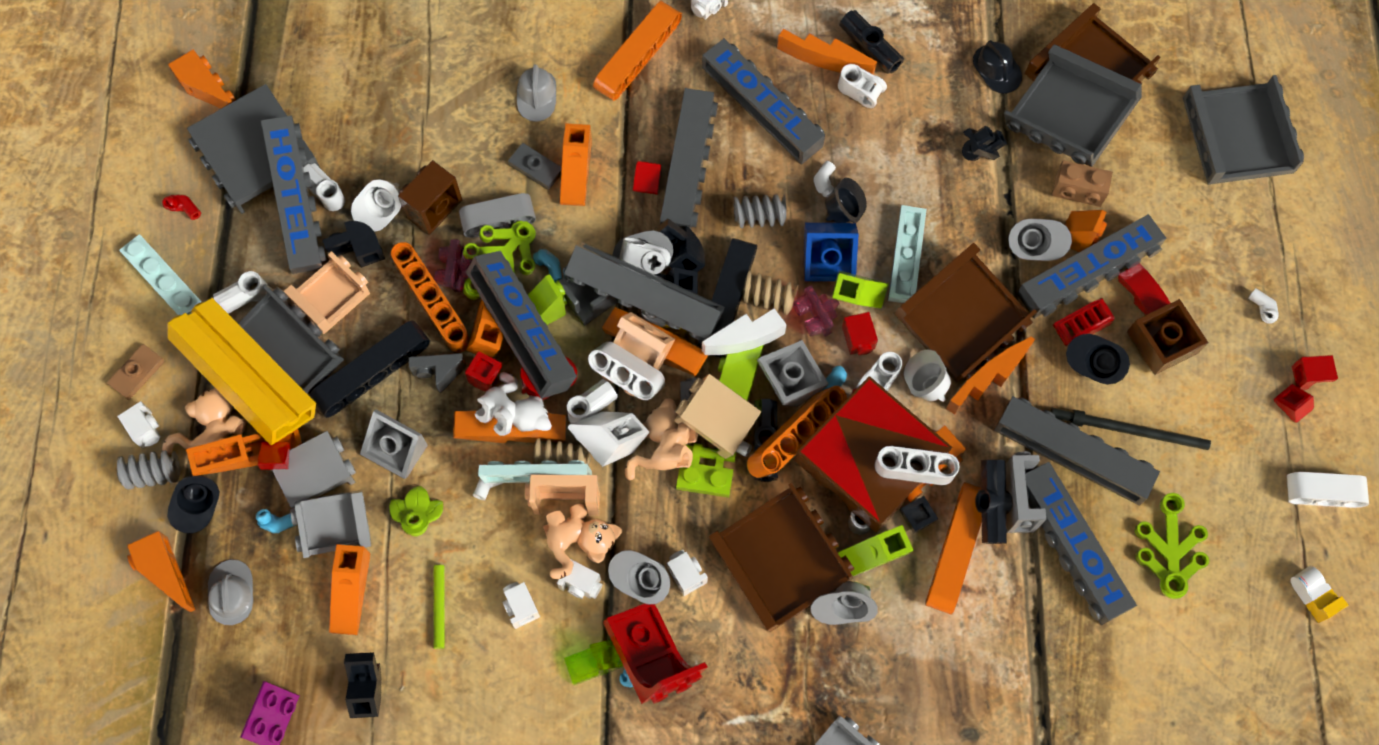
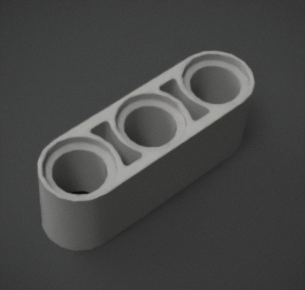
M525 193L467 205L459 210L463 233L468 238L479 237L480 230L485 225H490L494 229H511L513 224L518 221H526L530 224L536 221L531 196ZM489 231L483 232L484 235L491 234Z

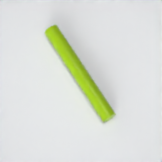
M434 565L433 649H444L445 569L444 565Z

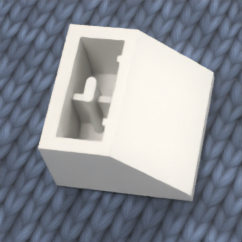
M599 412L568 426V429L575 438L582 443L602 467L634 453L649 434L647 428L633 413Z

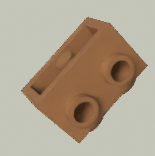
M1063 160L1055 175L1051 196L1101 207L1109 194L1113 172Z

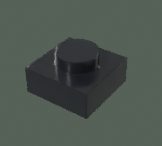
M925 496L900 509V513L913 534L938 520Z

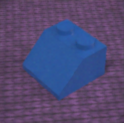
M805 223V281H836L839 270L856 275L859 238L856 223Z

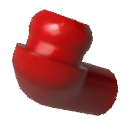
M186 195L166 196L162 200V205L165 209L173 212H185L191 220H196L201 216V211Z

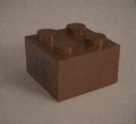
M434 160L427 166H423L419 170L417 177L411 183L404 185L398 195L406 218L428 235L463 201L456 177Z
M1180 299L1135 320L1127 331L1154 375L1199 354L1209 343Z

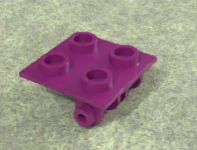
M263 681L240 738L259 745H280L290 718L295 711L299 695Z

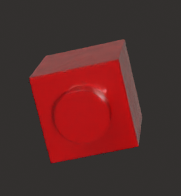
M870 312L844 317L842 330L850 355L858 353L859 356L871 353L876 348L878 338Z

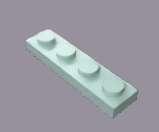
M901 205L888 301L904 303L916 293L927 209Z
M140 234L119 250L177 315L184 313L189 315L193 307L201 303V300Z
M550 460L542 461L541 464L516 461L514 465H504L503 462L490 461L488 465H479L478 476L484 483H530V475H592V471L588 464L580 460H571L568 464H558Z

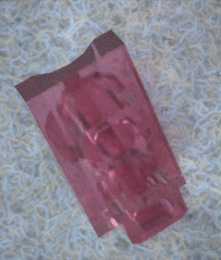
M451 239L450 246L440 247L439 260L443 264L447 263L446 269H437L434 277L435 282L440 286L450 287L454 292H462L464 278H469L466 271L472 262L471 259H466L463 256L464 247L460 245L458 239Z
M812 285L805 288L804 294L793 302V308L799 316L809 311L811 312L813 318L805 321L804 324L809 336L823 333L824 337L832 334L830 329L834 326V323L831 319L838 316L835 308L839 306V301L834 298L828 299L826 294H822L818 298Z

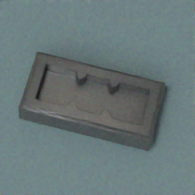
M524 143L520 145L508 160V164L547 190L553 186L562 173V167Z

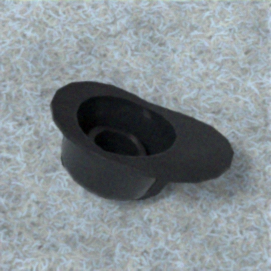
M990 40L985 46L975 51L973 65L993 91L1007 94L1014 92L1020 86L1022 72L1006 44Z
M851 178L842 179L834 191L825 199V207L828 212L825 220H833L836 223H857L867 208V201L862 188L856 181Z
M1089 333L1079 335L1067 347L1066 357L1070 367L1077 373L1106 385L1116 384L1123 380L1129 371L1130 360L1125 349L1098 335Z
M192 474L179 481L174 488L168 506L167 517L170 524L176 530L183 533H195L204 529L210 523L219 500L220 491L217 484L204 475L193 476Z

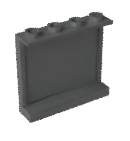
M1054 44L1049 50L1048 63L1012 112L1007 110L1004 112L1006 125L1015 133L1021 132L1027 135L1035 143H1043L1049 146L1057 154L1063 153L1071 157L1078 164H1086L1093 167L1142 98V84Z
M1273 75L1268 83L1210 91H1202L1200 85H1192L1183 97V102L1208 185L1294 174L1303 164L1304 153L1299 148L1297 131L1292 126L1290 109L1285 104L1283 87L1279 84L1277 75Z
M266 84L187 128L192 136L188 141L195 152L201 150L203 156L200 157L202 163L208 171L210 169L214 170L216 174L211 177L219 189L225 187L228 193L224 197L231 208L237 206L241 214L245 213L241 207L242 204L273 187L261 120L287 116ZM303 138L298 139L299 147L305 148L307 162L303 163V167L307 164L315 163L320 168L315 156Z
M265 284L263 288L268 293L238 324L310 395V392L321 384L344 360L338 353L340 348L332 340L328 339L326 341L321 336L323 331L314 322L308 323L303 318L306 314L297 305L293 304L291 306L286 301L289 297L279 287L273 289Z

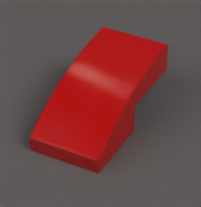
M1140 263L1118 275V282L1134 296V304L1145 315L1171 303L1156 280Z

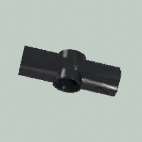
M850 10L845 14L839 26L859 45L860 52L877 61V64L887 74L895 72L903 63L904 58L884 39L883 31L877 26H871L856 10Z
M772 399L754 401V407L761 411L754 422V452L762 445L759 438L762 436L771 437L778 430L777 401ZM778 472L761 478L754 477V480L760 482L777 481Z
M997 459L981 460V490L976 495L975 505L977 511L982 513V543L1007 544L1006 514L1011 511L1013 501L1011 494L1006 491V461Z

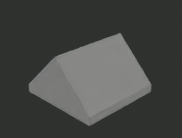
M803 340L760 357L757 360L783 405L799 406L828 385L827 380Z
M374 410L360 455L406 479L428 445L422 434L386 414Z

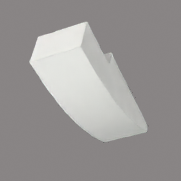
M772 309L753 322L745 314L702 342V352L704 355H724L757 348L784 335L786 323L775 309Z

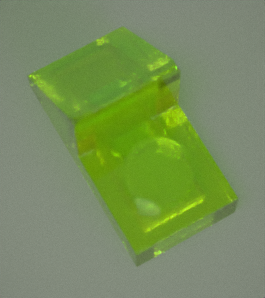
M611 640L590 644L589 649L564 658L574 686L624 667Z

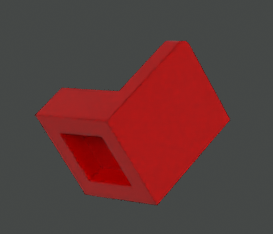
M478 351L465 371V375L469 384L486 392L492 388V382L503 366L501 362Z
M1333 355L1301 357L1292 365L1295 384L1302 390H1308L1315 383L1335 382L1338 379Z

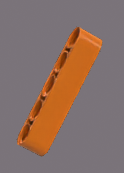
M659 1L599 72L594 80L593 88L611 100H617L677 28L682 19V13L665 2Z
M406 242L394 245L391 250V256L397 270L447 347L455 353L467 350L470 338L464 324L414 248ZM410 255L407 260H400L402 256ZM416 275H423L419 280H412ZM430 294L436 295L432 300H425ZM443 314L449 315V317L446 320H438V318ZM456 334L463 335L458 341L451 340Z
M832 386L816 393L749 457L747 461L749 473L756 478H761L778 472L847 400L845 390L839 386Z
M967 482L963 483L925 602V606L950 615L955 610L982 523V513L977 511L975 505V498L981 487Z

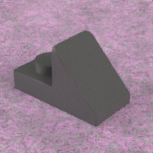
M462 354L409 357V368L413 376L430 378L436 374V387L439 393H442L466 368Z

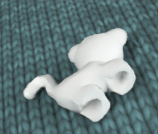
M502 372L499 375V379L507 384L492 387L477 399L482 404V408L476 411V419L482 423L491 421L493 417L497 419L494 431L500 436L511 433L512 424L521 432L536 429L547 431L552 427L548 419L547 408L543 405V400L540 397L530 395L529 398L517 400L516 402H512L507 397L508 393L518 389L517 378L507 372Z

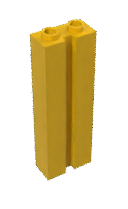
M213 298L195 305L191 314L177 315L168 322V339L271 446L314 418L316 402Z

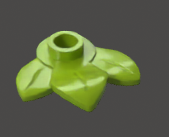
M416 486L406 494L405 500H391L389 505L390 515L394 521L401 523L405 533L411 536H420L425 533L429 523L441 516L443 501H430L426 489L422 486ZM414 520H418V522L414 524L411 523Z

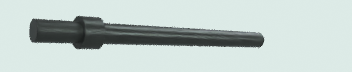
M1053 407L1051 409V413L1057 419L1068 421L1080 427L1088 425L1203 450H1209L1211 446V440L1087 415L1085 411L1073 409V411Z

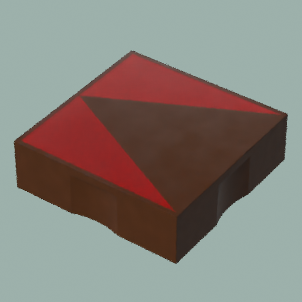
M869 376L796 452L794 461L822 486L834 492L851 512L877 533L903 505L911 492L922 484L921 482L890 479L880 476L875 470V461L882 448L894 446L949 454L953 447ZM889 457L882 459L884 465L888 467L896 466L893 459ZM910 462V465L914 470H923V466L920 462Z

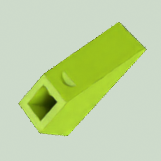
M903 525L844 549L838 552L841 558L845 555L854 567V570L851 571L854 577L906 556L914 550Z

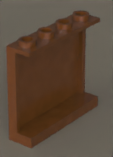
M1093 3L1030 60L1025 75L1033 82L1048 63L1049 50L1054 44L1140 84H1143L1141 82L1143 79L1149 80L1157 72L1158 68L1156 65L1161 57L1157 55L1150 61L1097 17L1101 8Z
M972 243L894 312L895 316L926 350H933L940 356L948 375L956 383L963 378L967 381L978 371L976 368L981 362L986 364L997 355L994 350L999 346L1005 348L1015 339L1012 334L1018 329L1022 332L1033 323L1030 318L1037 313L1035 309L1028 313L978 258L976 254L980 251V248L975 243Z
M792 482L788 484L790 488L722 532L717 530L708 536L769 632H772L809 608L819 596L832 593L843 583L854 579L851 571L854 570L851 562L846 555L842 558L835 550V548L839 547V544L831 532L828 534L824 533L820 527L824 521L816 509L813 511L809 510L805 504L809 500L801 486L796 489Z

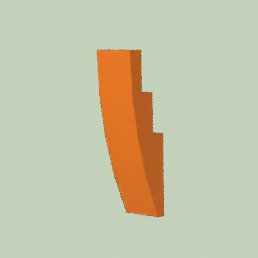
M783 29L778 35L777 49L801 61L839 73L848 64L858 65L872 75L875 73L877 61L836 38L829 45L810 33L805 40L786 29Z
M615 307L602 326L603 331L616 337L620 330L617 325L621 317L628 314V312ZM647 321L675 339L663 364L696 376L708 355H704L702 349L685 339Z
M1029 337L1007 348L987 362L966 381L950 400L946 409L955 415L969 395L978 401L992 381L1002 387L1030 349L1035 339Z
M476 411L454 412L453 438L504 444L507 441L535 443L537 438H540L541 441L549 439L551 442L556 443L558 441L563 443L566 440V415L548 413V419L552 427L547 431L536 429L521 432L512 424L511 433L500 436L494 431V426L497 424V419L494 417L491 421L482 423L476 419Z
M296 429L278 442H290V450L301 445L302 441L299 430ZM259 433L242 437V434L188 448L186 452L192 475L197 476L256 466L258 464L261 443L267 441Z

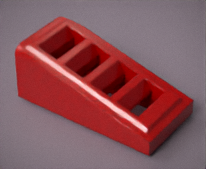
M1100 298L1055 322L1053 327L1064 345L1068 346L1079 335L1094 334L1110 326L1115 318L1103 298ZM1085 315H1088V316H1089V318H1090V320L1092 321L1093 325H1090V323H1089L1088 320L1086 319ZM1078 319L1084 330H1080L1075 320ZM1066 324H1069L1075 335H1070L1065 326Z

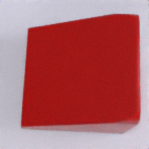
M637 161L633 191L658 195L662 174L661 165Z
M1291 384L1274 398V402L1295 423L1299 422L1314 409V396L1294 384Z
M262 442L257 464L261 470L289 469L290 442H276L272 446L268 442Z

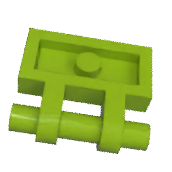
M694 443V446L686 445L692 451L693 459L689 468H679L676 490L729 498L734 469L723 468L724 461L735 463L736 452L733 456L725 459L717 453L719 448L702 447V444ZM700 457L716 460L715 466L699 464Z

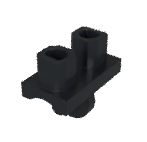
M984 126L978 131L968 128L963 133L970 140L964 143L962 155L968 161H976L981 156L995 160L1000 157L997 150L1005 146L1007 142L1001 131L996 130L993 132L990 127Z

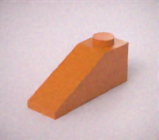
M157 531L127 545L130 552L127 558L133 570L140 572L182 608L189 612L196 610L167 536Z

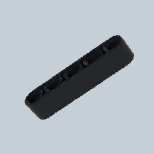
M732 238L712 298L713 302L725 307L713 335L735 320L742 299L744 283L748 271H751L757 244ZM698 340L697 347L702 349V340ZM712 355V356H716V357L721 358L723 355Z
M414 320L408 321L315 387L309 396L316 402V407L324 417H332L409 362V357H416L429 346L430 339Z

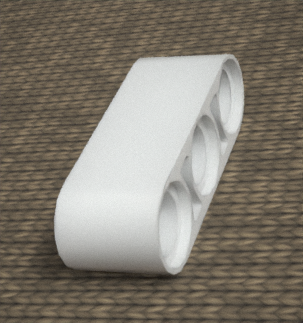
M605 342L589 354L588 362L594 371L641 400L651 399L665 385V378L659 370L613 342Z
M894 446L882 448L875 461V470L882 477L937 485L951 483L960 468L959 461L951 454ZM889 457L894 460L896 466L888 467L883 464L882 459ZM910 462H920L923 466V470H914L911 467ZM938 465H947L951 470V474L940 472Z
M1294 472L1287 475L1289 503L1359 508L1369 505L1368 485L1365 476L1313 472Z

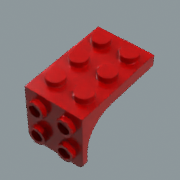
M644 603L608 617L603 621L641 704L652 700L653 704L666 699L669 693L676 691L677 694L692 687V683L703 678L701 673L708 668L706 662L691 667L684 661L655 604L648 605Z

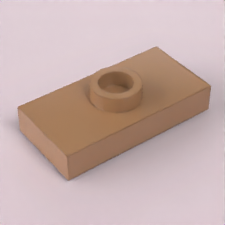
M142 344L111 377L107 384L127 400H130L160 368L165 360L145 344Z

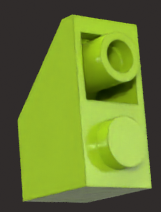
M839 270L832 298L856 305L882 309L889 284Z
M549 274L539 282L528 296L547 325L566 315L565 305H567V301L564 297L565 291L559 280L554 282Z

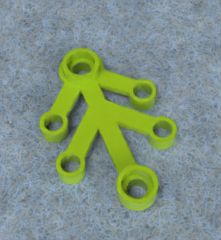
M526 221L514 223L511 229H494L490 225H485L479 233V237L483 242L489 243L493 239L510 240L505 246L478 247L474 243H468L464 247L463 256L467 260L472 261L475 256L501 251L515 273L513 252L519 246L521 256L519 270L524 275H530L536 266L534 260L531 259L529 245L535 239V229ZM519 230H525L527 232V235L522 236L519 233ZM489 231L492 236L486 237L483 232ZM467 249L475 250L476 254H468ZM524 263L530 264V265H531V269H530V270H526V269L523 267V264H524ZM470 278L467 279L463 287L465 296L473 300L479 299L480 295L477 290L472 289L470 286L472 281Z
M1169 493L1160 501V509L1166 518V542L1154 531L1153 526L1149 522H1140L1135 527L1136 536L1140 539H1146L1167 560L1166 569L1154 558V553L1149 548H1142L1135 555L1139 565L1147 566L1160 579V589L1170 599L1183 597L1188 591L1187 580L1198 570L1205 568L1209 564L1207 554L1197 552L1191 556L1190 564L1181 571L1179 569V560L1197 543L1206 540L1208 531L1204 526L1197 525L1189 531V536L1179 544L1177 514L1184 509L1185 502L1177 493ZM1166 503H1172L1174 505V510L1168 509ZM1140 527H1146L1148 534H1143L1140 531ZM1195 530L1202 533V538L1195 536ZM1141 553H1146L1149 560L1144 561L1141 558ZM1196 557L1202 558L1203 565L1197 564ZM1170 581L1176 583L1177 590H1172L1170 588Z

